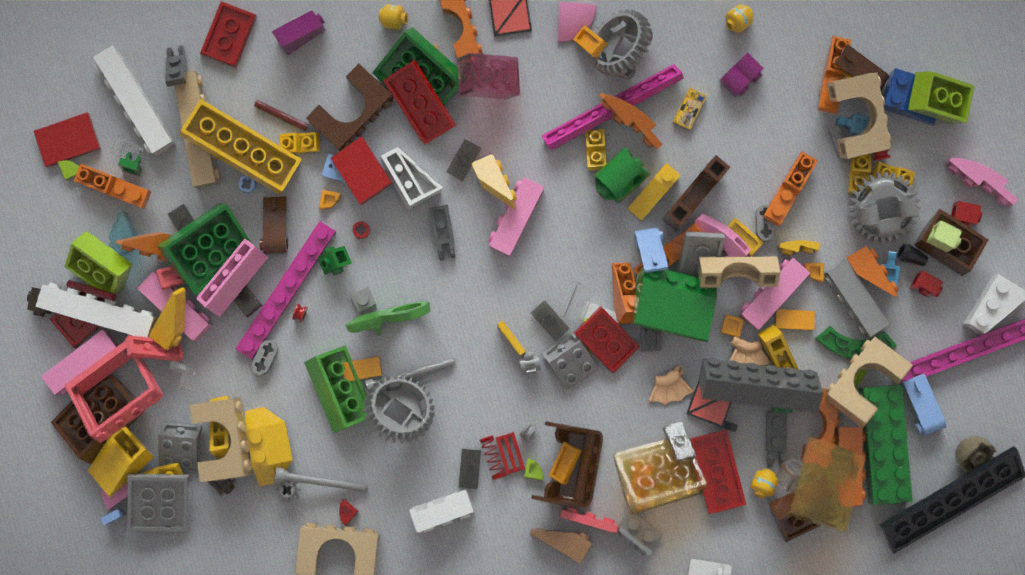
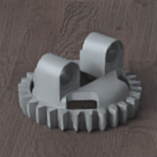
M625 9L624 11L619 10L618 14L613 12L611 18L607 16V21H601V27H597L598 31L595 34L608 43L601 52L605 54L607 62L601 61L603 60L601 53L597 59L589 53L588 55L591 57L592 65L600 73H604L606 76L610 74L612 77L615 75L631 79L636 72L635 64L638 65L640 59H644V53L648 52L647 46L651 45L653 33L650 28L651 24L645 16L633 9ZM621 21H624L626 23V25L623 28L619 29L617 32H613L611 30V28H615L617 25L621 24ZM623 37L634 43L631 50L625 56L615 54Z
M884 172L883 177L880 173H876V178L869 175V182L862 179L863 186L856 185L859 191H852L856 197L849 198L854 204L848 205V208L853 209V212L848 214L855 217L851 220V223H858L854 228L856 230L861 229L860 235H864L867 232L866 238L868 240L873 236L874 242L880 238V241L884 243L885 238L889 242H892L893 236L899 240L900 233L906 236L905 229L912 230L909 224H916L913 217H919L918 210L920 207L917 206V203L920 202V199H916L918 192H911L914 188L913 185L907 187L909 180L905 179L902 182L903 176L900 175L895 179V173H891L890 177L888 172ZM894 185L900 187L904 192H902L900 189H898V188L895 187ZM870 187V192L865 200L862 202L858 201L867 192L866 188ZM895 196L898 216L880 220L877 203L874 201ZM867 225H870L872 228L876 229L877 231H874L873 229L869 228Z
M397 374L394 379L390 375L386 380L382 377L380 383L376 381L365 396L366 400L363 405L366 407L363 412L368 413L365 419H371L368 426L374 425L373 432L379 430V437L383 436V434L386 435V441L391 437L393 438V443L397 439H400L401 444L405 440L411 443L413 439L418 440L419 435L423 437L425 431H428L433 423L432 418L435 416L433 412L435 406L431 405L433 399L428 398L430 392L425 393V386L420 388V382L413 383L412 377L409 381L406 380L405 375H403L402 379H399ZM387 385H389V388L401 385L398 391H385ZM393 400L411 411L402 425H399L384 414ZM420 401H422L421 404H422V407H423V412L426 411V413L424 414V416H422L421 413H420V408H419V402H420Z

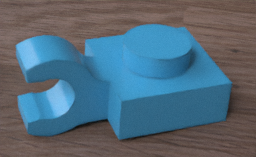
M852 114L851 119L845 117L836 118L835 125L848 127L849 134L857 135L867 127L870 117Z
M889 251L887 264H883L889 273L886 277L889 282L894 281L896 286H898L901 266H895L897 252Z

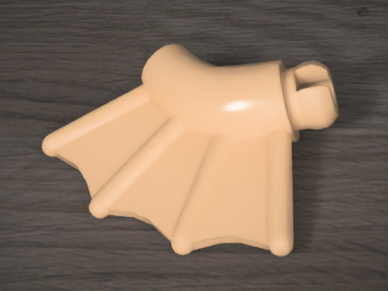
M736 336L732 338L733 340L730 344L735 347V350L730 360L747 364L755 363L763 366L772 364L771 360L761 349L762 345L759 340L748 342Z
M676 366L674 370L671 369L664 376H655V386L649 398L650 403L658 401L667 405L671 401L681 402L686 395L694 393V390L681 378L684 370L680 366Z

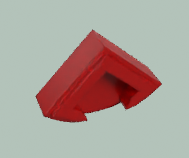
M343 499L340 504L339 514L342 523L347 526L358 510Z

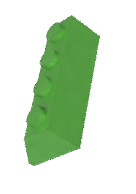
M346 345L317 355L304 362L333 433L367 420L365 416L368 414L363 412L366 407L363 405L366 400V393L351 362L352 359ZM348 362L355 380L349 381L343 378L345 368L342 363Z

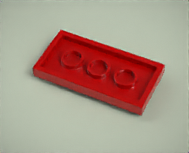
M415 60L383 80L424 145L456 126Z
M727 429L689 438L708 514L747 505Z

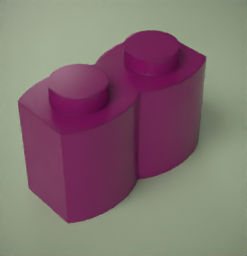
M746 53L719 82L734 97L738 94L742 96L749 89L747 85L751 81L756 83L763 76L761 72L764 68L749 53Z

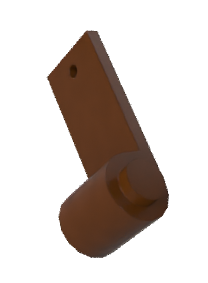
M846 44L834 63L852 77L867 73H878L881 79L880 90H882L889 79V75L848 44Z
M286 196L263 197V239L259 240L260 251L263 250L264 254L288 253Z

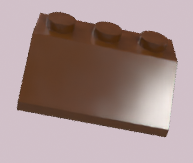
M938 209L921 231L914 246L963 276L972 270L989 239L943 210ZM939 221H943L962 231L959 237L961 242L956 249L945 252L927 242L933 226Z
M822 479L813 481L768 503L785 542L838 518L832 495Z

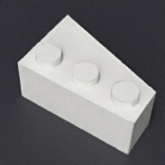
M398 147L381 156L380 163L408 210L441 193L443 187L437 184L429 174L419 168Z
M999 274L991 276L962 325L977 334H986L1025 301V290Z
M466 488L412 507L409 511L417 533L421 531L426 533L434 530V527L442 524V526L453 523V519L460 517V520L471 517L474 508Z

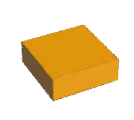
M725 314L720 333L739 338L745 319Z

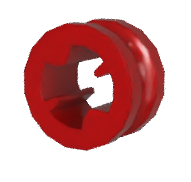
M889 149L872 153L875 155L873 161L891 158V155L888 154Z
M358 221L353 225L352 231L357 238L365 239L370 234V227L367 223ZM360 225L367 229L366 233L363 232L364 235H360L356 231L357 227L360 228Z
M297 304L292 320L298 319L302 323L308 307H301V304Z

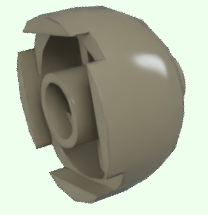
M970 436L963 439L957 446L955 459L959 467L967 474L994 458L993 454L994 452L996 453V449L985 438Z

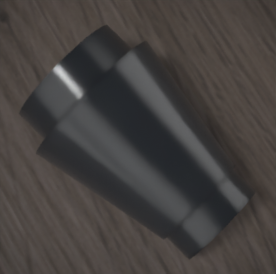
M903 244L897 254V257L906 263L925 266L928 261V256L911 244Z

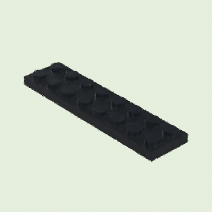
M1014 446L881 523L880 527L893 554L1025 478V470L1019 451Z

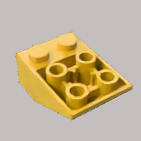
M125 426L107 439L89 467L88 472L107 495L112 497L128 482V474H137L154 456L138 437Z

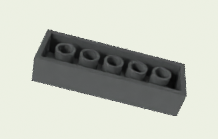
M703 358L699 374L702 399L816 413L819 411L823 390L817 372L812 370H796L791 367L780 368L773 365L763 366L755 363H739L733 360L722 361L716 358Z

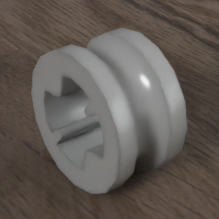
M529 421L519 435L525 436V440H528L537 427L532 426Z

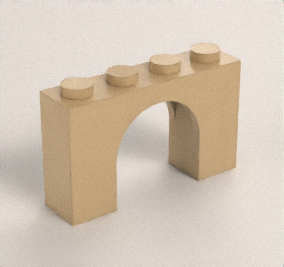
M867 73L828 82L830 102L859 98L867 105L870 114L869 123L864 131L854 136L837 139L840 158L849 159L891 149V136L887 129L888 118L883 107L885 100L883 95H881V79L878 73Z
M876 337L871 341L867 340L863 344L861 354L853 356L849 362L851 366L847 370L844 368L837 376L839 378L837 383L834 384L832 382L825 391L828 393L825 400L862 428L869 422L878 408L856 391L854 376L861 370L874 369L880 371L899 385L913 366V364Z
M241 397L190 404L192 424L215 421L224 425L231 437L230 449L223 458L197 463L200 482L251 475L252 463L248 456L249 443L246 440L245 434L247 426L243 419L244 405Z
M306 523V526L300 527L295 574L316 575L319 553L323 544L331 539H342L348 542L354 549L356 557L354 575H375L379 533H375V529L370 528L356 531V527L345 526L344 529H336V525L327 524L324 528L317 527V523Z

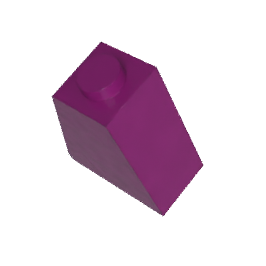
M311 10L273 30L272 33L289 56L325 30L322 25L325 21L319 13L315 15Z

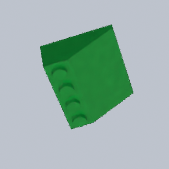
M413 27L401 35L372 72L384 83V79L415 60L444 107L469 79L467 75Z
M219 203L164 240L157 247L193 295H196L205 288L244 239L250 243L251 241L229 206Z
M642 267L636 279L633 325L708 342L717 300V287L700 288L698 277L666 269L645 273L644 267Z

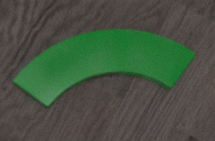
M829 326L815 339L832 353L846 358H853L855 354L859 356L863 351L861 350L863 344L867 340L871 341L874 337L864 340L850 339L839 334ZM885 331L875 336L891 349L897 346Z

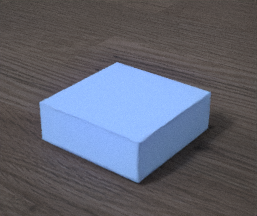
M118 509L102 517L100 520L103 525H106L126 514L123 509Z

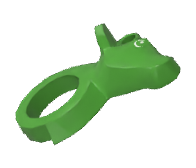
M418 301L380 311L364 313L346 323L345 326L350 333L376 330L377 336L382 335L381 326L385 322H401L424 316L431 311L430 303L428 301Z

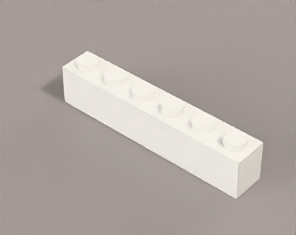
M112 45L94 56L93 58L96 61L94 64L95 68L100 74H104L106 78L104 80L105 84L110 90L113 89L115 92L114 99L119 106L123 105L126 111L123 113L128 121H133L136 126L133 129L139 138L142 137L145 143L143 146L149 154L152 152V154L158 156L176 145L118 49Z
M50 282L49 286L42 284L35 306L129 335L150 338L149 334L158 319L152 316V312L142 310L139 313L134 311L135 307L123 304V307L116 306L115 301L105 299L102 302L97 300L98 296L88 293L85 297L79 295L80 291L68 288L65 291L60 289L61 285Z

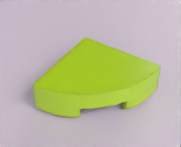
M71 161L58 162L65 180L76 176L79 168L76 163Z
M527 458L524 478L543 481V472L537 462Z

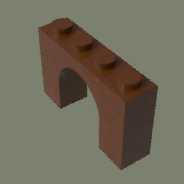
M359 63L346 76V79L364 96L365 108L362 115L352 122H340L318 105L306 117L339 151L350 145L356 136L360 137L366 131L365 127L370 122L374 123L380 116L378 113L383 108L386 110L393 102L392 94Z
M715 155L662 218V221L677 231L731 167Z

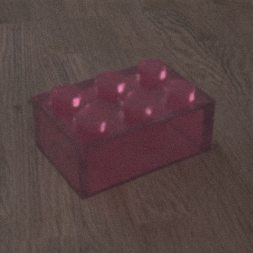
M469 53L458 57L460 96L510 99L520 95L518 57Z

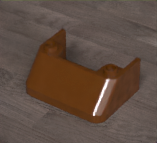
M545 421V425L556 427L555 438L558 443L563 444L565 441L582 451L567 485L551 481L545 487L544 496L532 495L531 499L555 505L588 507L593 498L603 435L597 430Z

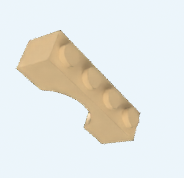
M777 256L699 258L698 276L700 288L720 287L724 280L731 277L748 278L754 281L758 287H778L781 271Z

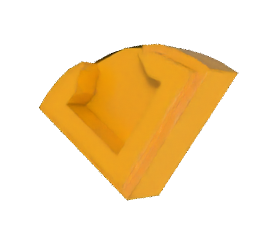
M322 190L319 209L325 210L335 206L341 198V193Z
M804 263V268L810 272L808 276L817 282H824V263Z

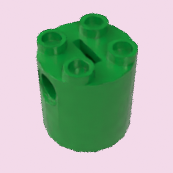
M626 147L593 176L597 193L604 200H614L618 204L650 176L648 171L643 168L644 164L638 157L632 158L631 152Z

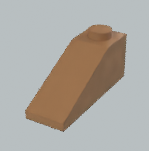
M537 528L530 530V534L578 563H581L592 545V542L589 540L590 536L582 531L578 534L575 531Z

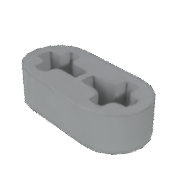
M761 205L755 213L756 235L764 242L772 239L775 233L774 224L767 219L764 222L763 215H760V212L763 209L767 210L769 205ZM764 225H766V230L770 231L767 238H764V235L760 233V231L764 230Z
M266 340L260 345L252 362L254 373L264 375L270 370L278 353V345L274 341ZM271 343V348L274 349V351L269 352L266 357L265 354L267 350L264 349L265 345L269 346ZM263 358H264L265 361H264L263 365H264L266 368H265V370H262V369H261L260 372H259V371H258V368H259V367H257L256 364H257V363H261L262 360H263Z

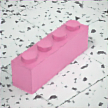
M523 177L522 181L518 180L514 187L517 200L514 201L516 209L511 208L507 204L505 205L508 209L505 215H500L496 223L499 227L496 232L492 231L488 239L490 248L508 257L511 256L544 191L543 186Z
M244 239L196 299L220 317L269 257L248 240Z
M785 259L779 265L781 274L778 287H759L753 294L755 298L751 302L747 301L740 308L742 312L739 316L745 319L755 330H759L810 274L796 259Z
M152 272L137 289L162 312L171 294L179 288L175 286L162 290L156 272ZM188 298L187 300L185 299L184 333L192 341L197 342L212 324L209 322L210 317L203 311L199 313L195 309L197 305Z
M102 329L43 374L41 378L54 395H65L68 393L65 387L68 382L111 352L119 344L108 330Z

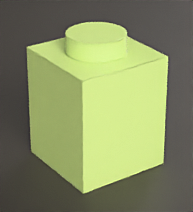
M939 221L933 226L927 242L945 252H949L952 249H956L960 244L961 238L959 237L962 231L943 221Z

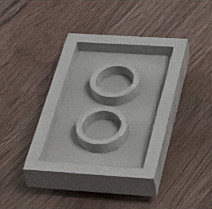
M686 231L677 272L699 278V258L721 257L725 241L724 234Z

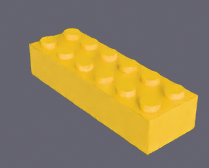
M202 99L199 100L180 131L182 138L278 195L282 194L302 160Z

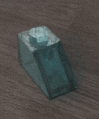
M121 210L118 212L109 234V247L123 256L130 251L121 249V245L116 244V240L136 237L137 234L127 212Z

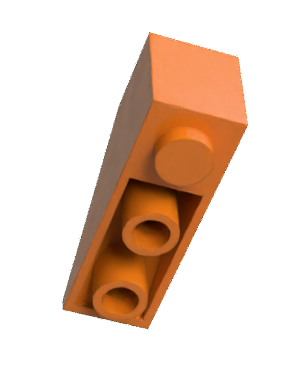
M155 232L116 240V244L121 245L123 250L130 252L133 249L140 250V255L150 257L151 254L158 256L157 260L167 262L157 245L172 235Z
M865 246L847 257V260L858 276L895 298L899 297L896 293L899 291L894 281L889 282L886 277L889 273L883 264L879 266L876 261L879 257L873 248L869 249Z
M630 262L612 263L614 309L618 324L634 323L636 282Z

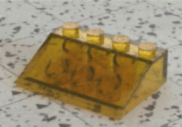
M684 434L613 454L623 495L631 515L701 495L706 488L707 482Z
M810 437L805 448L788 516L847 532L866 456Z

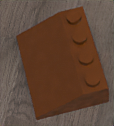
M112 373L83 394L98 426L137 398ZM73 401L51 422L76 456L89 464L93 463L107 441L104 440L100 443L90 436ZM141 415L127 423L126 427L129 428Z

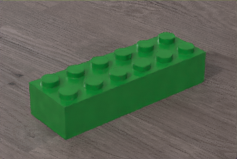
M902 385L858 388L859 394L878 408L873 417L862 428V431H865V443H863L865 451L868 502L873 505L913 502Z

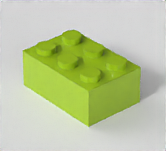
M933 71L916 72L908 110L948 123H967L975 85Z
M85 231L71 243L64 267L90 286L117 295L125 287L133 264L115 252L111 247L101 242L97 237Z

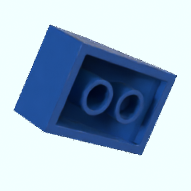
M895 68L890 72L884 90V110L934 126L936 118L908 110L915 74Z

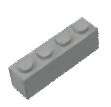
M847 260L842 261L824 273L826 276L824 278L825 282L830 288H834L837 300L841 304L844 303L847 308V315L851 320L854 319L858 324L857 330L862 336L865 335L866 338L871 337L890 325Z

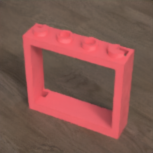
M125 341L65 385L90 436L100 443L107 440L112 434L125 427L127 423L141 415L142 412L164 397L144 358L128 356L127 351H125L127 350ZM134 358L150 389L98 426L83 394Z

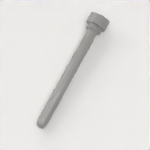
M450 358L398 374V377L402 379L403 375H405L406 380L411 377L415 378L453 366L456 361L454 358ZM377 379L365 381L368 392Z
M276 467L274 483L282 484V482L293 481L362 492L367 490L366 484L288 473L284 468Z

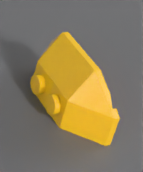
M265 407L245 411L246 437L249 443V453L254 474L259 486L274 484L276 467L287 470L293 461L286 422Z

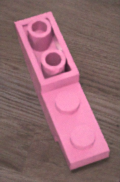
M950 158L944 163L952 174H957L962 178V182L966 186L975 188L981 184V188L986 193L994 195L1000 205L1009 207L1017 202L1018 198L1004 187L1008 180L996 171L974 161L961 158Z
M705 214L699 215L695 220V223L705 233L724 234L723 249L726 257H747L751 249L728 226Z

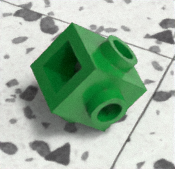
M345 246L327 248L323 250L324 254L318 257L324 275L330 273L333 276L344 272L343 268L352 264Z

